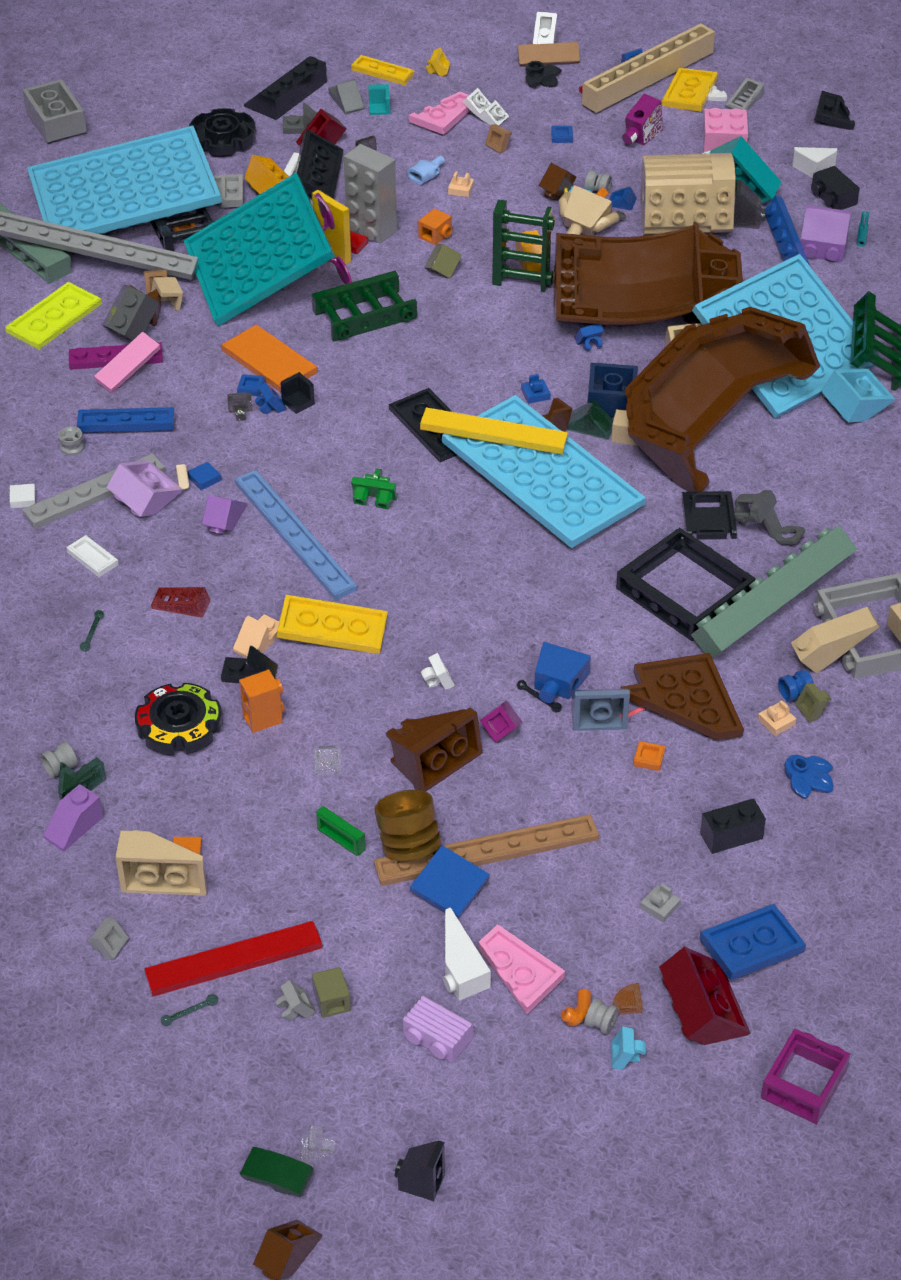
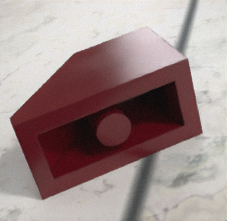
M320 109L296 143L301 147L303 134L309 129L336 144L347 128L336 117Z

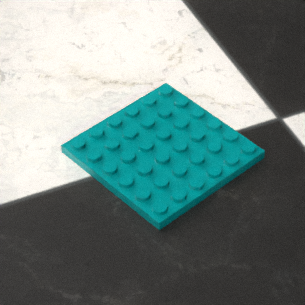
M294 173L183 240L188 254L198 257L195 273L212 317L218 326L335 257L305 187L297 173Z

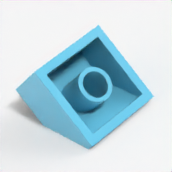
M869 369L834 370L822 391L829 403L839 411L842 418L847 422L866 421L895 400Z

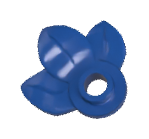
M791 755L785 761V774L791 779V787L804 799L809 796L812 789L826 793L833 791V780L828 774L833 766L827 760L818 756L805 758L801 755Z

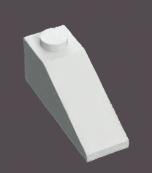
M448 908L445 910V976H443V982L449 993L454 992L460 1001L489 989L491 986V971L452 909Z

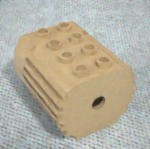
M731 153L642 156L640 203L644 235L660 234L692 226L693 221L699 225V230L704 233L733 232L735 166Z

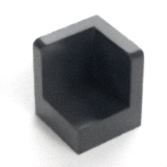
M298 372L281 381V399L295 414L315 405L314 384L303 374Z

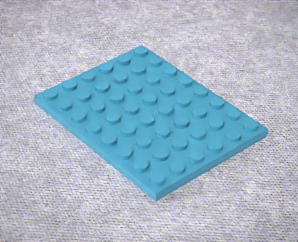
M194 126L27 167L43 221L96 234L128 228L139 223H148L151 220L171 217L182 212H191L194 209L210 207L222 202L221 194Z

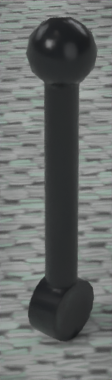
M524 680L517 682L516 686L519 690H525L542 701L539 698V693L527 686ZM543 702L551 707V710L555 713L560 712L562 709V705L558 702Z

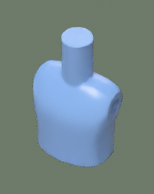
M438 156L432 161L420 160L408 169V177L410 180L422 185L439 174V166L445 160L442 156Z

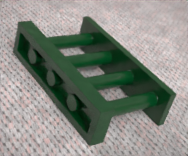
M498 199L493 212L492 285L501 286L503 279L508 277L540 281L541 292L546 291L547 285H552L553 272L550 271L551 230L554 229L555 225L552 207L547 206L544 217L510 213V210H507L506 200ZM513 222L541 226L542 236L511 232L510 229H507V224ZM508 241L542 245V254L510 250L509 247H506V243ZM513 259L541 263V272L509 268V265H506V261Z
M391 271L312 293V311L316 316L324 313L328 315L331 320V340L335 342L416 319L417 300L403 301L399 295V275L396 271ZM390 296L394 305L383 308L377 298ZM368 301L374 310L362 313L356 304ZM347 307L353 316L340 319L335 310Z
M868 291L854 304L850 364L859 368L864 362L869 361L892 376L891 390L896 391L901 386V324L876 310V295ZM875 320L892 330L893 335L876 325ZM874 335L892 345L893 350L876 340ZM874 350L890 359L892 364L874 354Z

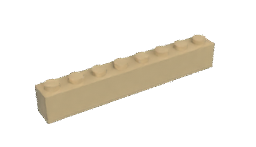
M700 23L584 82L582 105L597 113L677 72L679 68H684L708 56L714 50L715 31Z

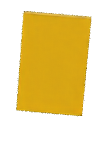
M679 68L662 99V106L702 112L708 100V95L710 91L712 92V87L715 86L718 80V73Z
M316 190L312 193L314 210L323 227L324 219L319 209L318 199L314 197L316 193H319L329 206L335 224L334 229L328 227L324 232L335 254V258L339 256L347 265L351 262L349 208L323 192Z

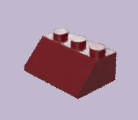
M684 946L659 966L663 976L662 982L670 993L673 1001L672 1007L679 1016L682 1024L681 1030L687 1039L708 1045L751 1034L727 975L714 959Z

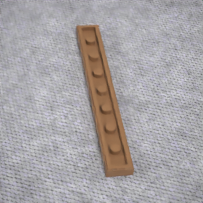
M591 814L443 846L472 864L480 866L599 840V833ZM439 848L430 855L415 860L396 861L388 857L375 859L374 867L380 886L416 879Z

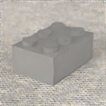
M62 79L23 89L26 112L47 143L86 132L84 110Z

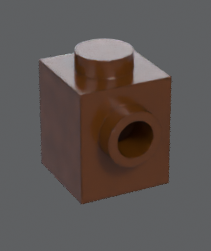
M550 163L539 186L545 189V195L556 199L557 196L561 198L565 188H568V192L570 191L577 177L569 171Z

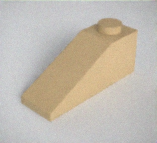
M865 607L813 626L792 641L791 644L800 661L815 673H819L880 626L871 610Z

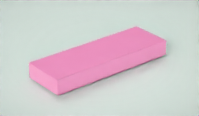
M142 332L94 376L95 381L113 393L160 350V344Z

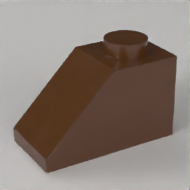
M297 1219L270 1228L265 1234L253 1265L261 1269L262 1274L271 1280H282L290 1277L300 1267L323 1235Z

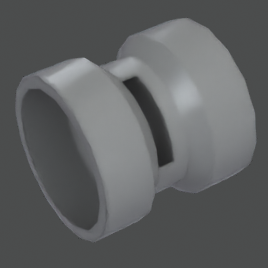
M590 170L585 180V189L598 192L601 187H604L609 192L612 184V175L606 173L601 175L597 171Z
M67 742L57 745L53 752L48 750L40 754L42 765L52 778L61 775L62 769H72L78 765L77 757Z

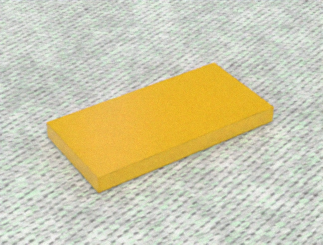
M286 595L278 625L277 638L380 654L388 611Z

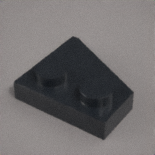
M822 91L814 120L822 124L853 130L855 121L850 120V111L845 106L843 97Z

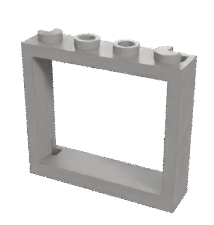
M901 573L820 589L817 591L816 603L813 604L815 615L817 617L820 616L824 623L838 618L834 611L837 608L894 596L898 603H901ZM853 647L842 655L843 666L846 671H850L854 679L901 670V649L860 658Z

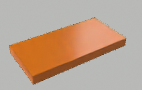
M257 324L221 344L224 353L255 375L264 376L265 382L281 392V381L298 372L307 379L318 373L316 365Z

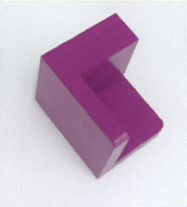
M507 700L479 720L495 742L522 723Z

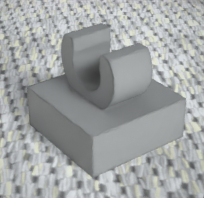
M661 884L660 886L657 885L642 900L640 909L664 923L680 906L681 899L672 894L671 888Z
M107 917L88 942L94 950H99L105 958L114 959L129 937L114 917Z
M288 980L281 986L284 996L278 998L276 1005L280 1008H285L289 1005L288 1009L281 1014L283 1018L293 1020L298 1014L308 1018L316 1012L305 989L291 980Z

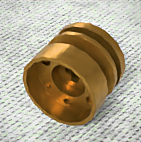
M422 790L398 791L385 796L375 805V816L378 828L381 830L380 839L383 853L388 858L396 861L420 859L430 855L441 845L439 826L435 820L436 811L433 797L428 792Z

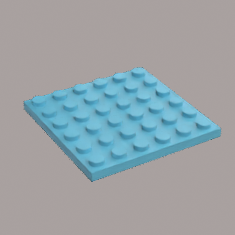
M801 254L696 304L692 310L702 324L710 323V318L728 314V317L740 314L742 309L747 307H754L805 324L820 364L819 369L810 378L805 380L786 376L755 385L752 388L775 419L823 394L822 391L834 370L870 369L875 366L869 361L864 362L859 368L850 364L853 321ZM874 350V354H876L877 356L881 357V356L878 354V352H877L876 350Z

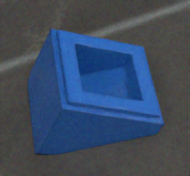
M626 187L612 192L609 200L612 201V207L632 210L637 197L631 187Z

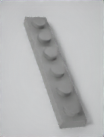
M153 453L136 460H149L165 473V467ZM116 469L22 509L23 516L34 529H37L113 496L114 493L107 488V485Z

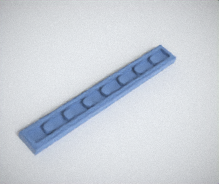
M257 470L235 478L236 486L334 600L357 591V585Z

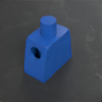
M543 642L535 669L534 689L540 691L539 698L546 703H552L556 696L570 699L572 690H577L590 674L591 655Z

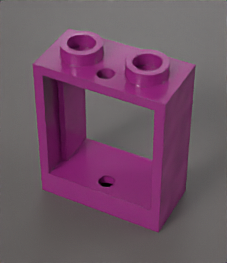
M794 1028L763 1081L761 1099L817 1125L847 1072L850 1053L844 1051L839 1046L830 1045L819 1040L810 1033ZM795 1054L834 1071L821 1096L781 1079Z

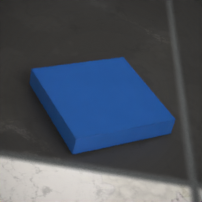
M442 845L412 883L410 892L444 913L446 909L451 908L457 919H459L489 880L490 874Z

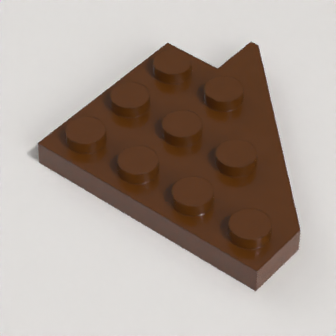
M710 653L634 664L633 672L638 684L620 687V689L626 688L630 691L629 701L715 740L743 736V725Z

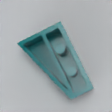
M742 136L710 151L709 154L731 153L733 155L735 187H737L735 191L756 205L773 199L782 181Z

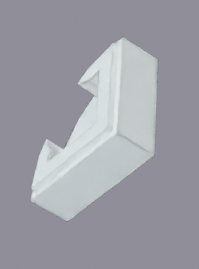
M713 86L712 92L710 91L708 95V101H727V94L725 91L717 90V87Z

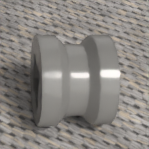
M71 426L60 430L58 437L61 443V452L69 456L80 454L84 450L81 429Z
M595 998L586 1014L585 1026L589 1028L597 1027L601 1033L609 1035L618 1018L619 1007L615 1005L607 1006L601 999Z

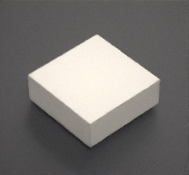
M35 484L10 486L11 508L29 507L36 504Z

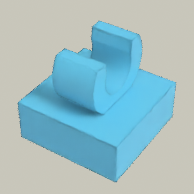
M622 1026L611 1041V1068L624 1069L629 1062H640V1054H646V1043L642 1040H634V1029Z

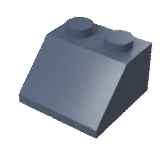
M626 688L572 690L573 731L627 729L630 691Z

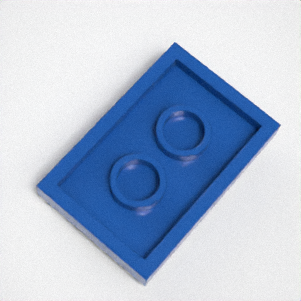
M775 904L701 931L699 937L730 981L801 954L805 951L806 947L805 942Z

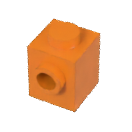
M435 208L418 220V238L433 245L448 238L452 233V216Z

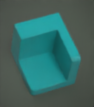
M389 84L368 85L370 115H390Z

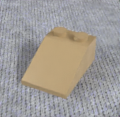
M120 831L116 863L121 892L207 896L202 855L149 831Z

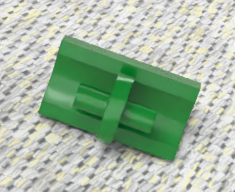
M376 468L374 475L366 474L365 478L352 477L351 485L354 504L365 506L369 496L376 497V507L389 510L392 501H397L396 483H390L389 477H383L382 469Z

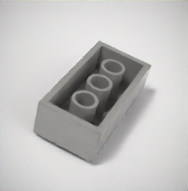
M359 144L344 155L346 207L349 208L350 230L367 236L369 240L381 244L397 232L395 159Z

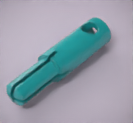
M865 211L862 212L858 227L856 245L859 247H864L867 241L869 212L867 211L866 215Z

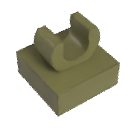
M814 683L805 684L795 704L809 722H813L819 719L822 711L826 710L825 705L832 698L826 691H820Z

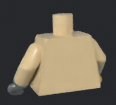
M576 185L573 186L571 192H568V188H565L564 194L559 199L560 215L564 219V225L569 228L566 234L581 235L582 233L593 236L596 232H601L619 220L626 218V214L620 210L612 212V201Z

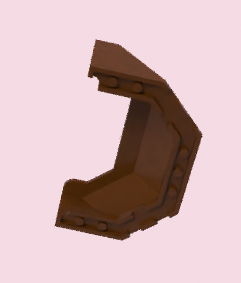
M747 307L742 309V313L728 317V314L710 318V323L696 327L694 323L685 326L625 388L629 437L679 487L689 492H703L709 485L710 480L705 472L696 469L695 448L755 385L786 376L805 380L810 378L819 369L820 364L805 324L754 307Z

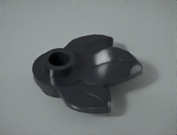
M531 61L525 69V80L532 87H537L540 84L544 87H556L558 80L555 75L561 73L562 69L554 65L544 66L540 61Z

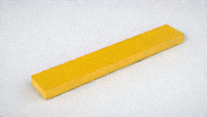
M432 408L425 409L420 423L421 430L562 455L568 439V432Z

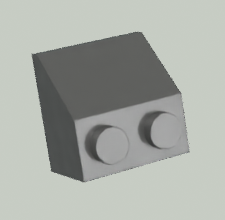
M123 284L102 325L134 340L142 332H145L160 303L148 295Z

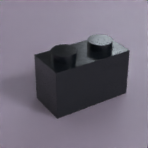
M836 166L813 173L811 190L827 206H830L832 209L844 210L858 205L860 187Z
M753 798L702 813L700 834L711 854L763 839L766 818Z

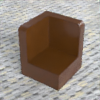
M554 398L549 414L542 416L559 430L566 432L573 408L561 399Z

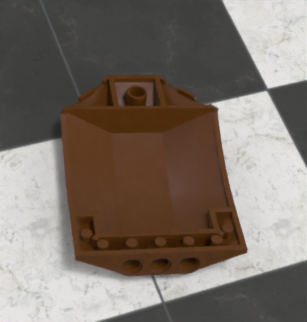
M694 221L693 225L646 236L604 237L556 233L553 280V311L556 321L607 325H629L661 321L693 312L692 310L696 304L743 282L741 252L735 248L731 251L723 245L721 239L712 233L707 235L699 230V225Z

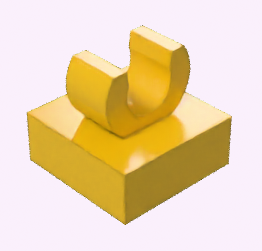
M438 48L433 51L431 59L427 61L429 65L425 69L429 74L437 72L442 77L447 75L451 63L442 49Z

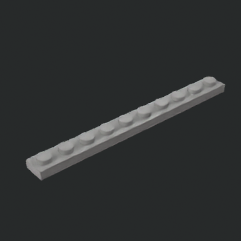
M0 211L1 236L146 270L166 269L168 275L189 280L193 279L198 265V257Z

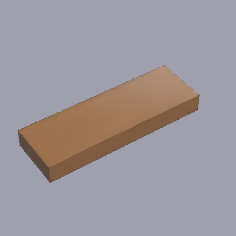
M578 42L524 44L517 47L519 66H528V63L531 61H540L544 65L580 62Z

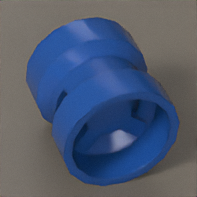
M803 669L795 672L792 677L790 675L780 677L778 679V688L785 701L791 702L797 700L805 684L814 682L810 673Z

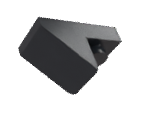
M250 645L247 659L225 657L221 682L239 683L240 679L266 670H270L275 679L278 664Z

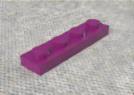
M158 342L160 350L145 364L163 363L162 342ZM129 344L69 349L70 370L105 367Z

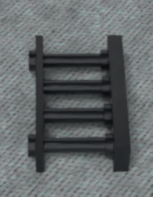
M206 207L195 209V214L170 220L164 217L151 220L150 223L163 249L174 252V244L178 240L186 239L215 222V220L211 219ZM200 221L203 224V226H198L177 232H174L173 230L170 231V228L192 224Z

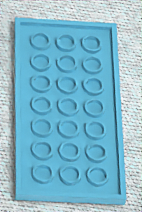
M516 395L478 415V417L561 431ZM449 434L442 435V443L570 548L575 547L645 505V496L570 437L567 439L562 455Z

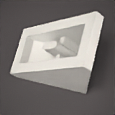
M794 147L792 166L813 178V173L836 165L837 148Z

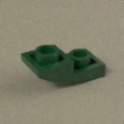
M252 1147L240 1175L244 1180L270 1185L276 1192L301 1197L314 1168L286 1155Z

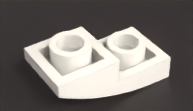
M478 88L462 101L477 117L489 125H500L509 117L496 100L491 104Z

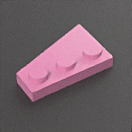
M463 92L455 93L440 100V104L435 107L429 105L423 108V112L420 114L415 112L410 114L409 122L444 135L471 111L462 102L469 95Z
M498 924L479 941L480 952L526 1014L537 1006L565 978V970Z

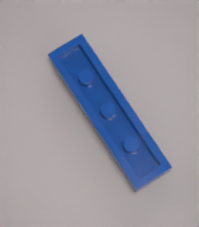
M174 407L78 410L77 428L81 429L82 433L174 430L175 412Z

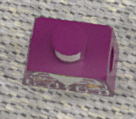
M644 93L625 118L626 132L622 135V139L626 144L631 145L633 142L645 145L663 131L661 100Z

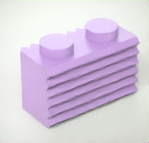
M423 995L417 1004L411 1008L410 1012L407 1013V1016H404L403 1034L412 1044H421L428 1048L436 1058H445L453 1063L473 1039V1023Z

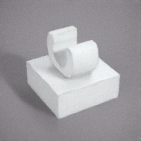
M436 653L428 657L433 667L423 669L421 674L429 688L439 685L440 682L445 690L454 687L455 684L439 654Z

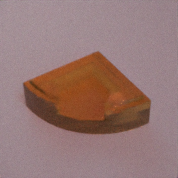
M639 983L622 988L615 996L613 1005L619 1007L618 1015L642 1013L643 1006Z

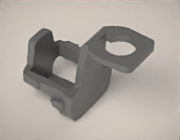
M763 490L758 494H740L736 498L735 519L742 525H746L747 522L762 523L763 521L770 537L775 539L777 543L796 544L805 533L804 527L785 526L782 528L773 509L777 501L772 490ZM790 532H796V534L790 538H784L781 535Z

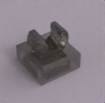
M251 393L227 394L229 413H235L236 421H245V412H253Z

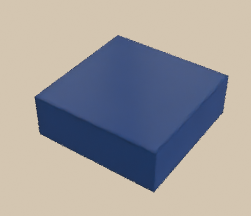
M551 126L552 143H573L572 126Z
M242 374L237 394L259 397L262 393L258 387L265 382V377Z
M208 461L187 471L188 478L200 490L222 481L221 474Z

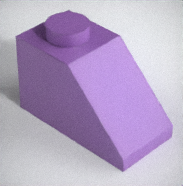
M208 495L202 524L210 526L209 531L224 534L225 530L233 531L247 503Z
M79 784L59 801L43 835L44 839L63 852L67 850L103 818L100 797Z

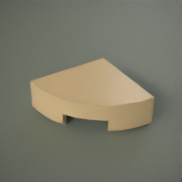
M176 465L178 485L182 489H188L186 465Z

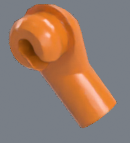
M580 989L577 992V1006L575 1008L567 1006L566 1010H562L561 1019L566 1022V1025L571 1027L578 1026L586 1018L592 1003V993L590 990Z

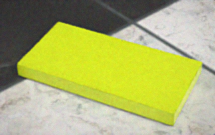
M67 282L5 327L6 333L39 350L100 306L102 299Z

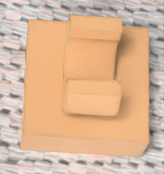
M455 171L448 187V194L469 197L474 186V179L470 178L469 173H466L465 177H458V172Z
M782 700L758 714V720L774 736L796 725L797 718L789 712L790 707Z

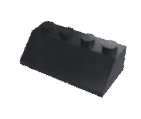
M312 56L307 57L246 102L244 107L274 120L279 119L327 83L326 62Z

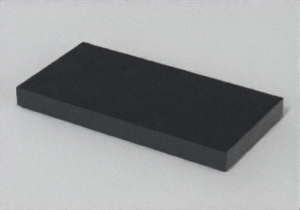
M309 129L303 134L295 173L300 177L307 193L312 195L313 192L319 190L333 198L344 149Z
M430 388L389 404V410L440 463L457 456L455 452L442 443L443 433L420 429V423L426 408L452 412Z

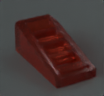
M159 587L152 601L151 608L203 618L210 603V597L205 587Z

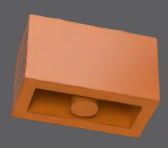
M270 670L240 679L242 716L252 733L282 723V712L285 711V708L280 698V694H283L280 680L278 678L274 679Z

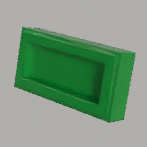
M324 806L316 811L317 830L356 856H360L366 851L365 833Z

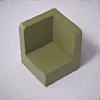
M436 244L425 268L450 278L462 255L444 244Z
M340 967L312 973L313 992L322 1018L351 1011L350 993Z

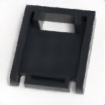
M731 491L682 492V509L685 531L690 535L696 534V539L698 540L727 539V533H730L731 539L737 538ZM719 503V507H695V504Z

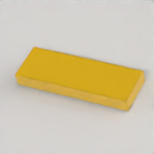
M360 55L351 65L352 71L401 85H406L414 76V70L363 55Z

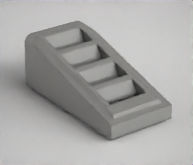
M746 77L726 103V108H738L748 111L764 95L765 84Z

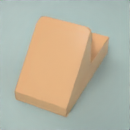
M265 614L259 620L247 616L233 651L247 658L251 645L263 653L277 639L279 621Z

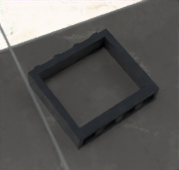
M679 527L617 571L616 589L690 641H693L694 638L691 634L699 629L696 624L708 615L711 619L716 617L717 615L714 611L726 602L729 606L732 605L734 602L731 598L743 589L746 593L751 591L749 585L756 578ZM677 552H680L732 587L733 590L700 615L695 616L641 578Z

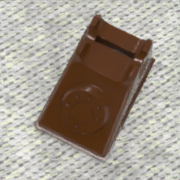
M472 708L418 719L407 718L400 723L403 726L402 728H391L386 732V737H388L392 744L394 754L390 761L414 785L415 790L428 791L483 754L478 715Z

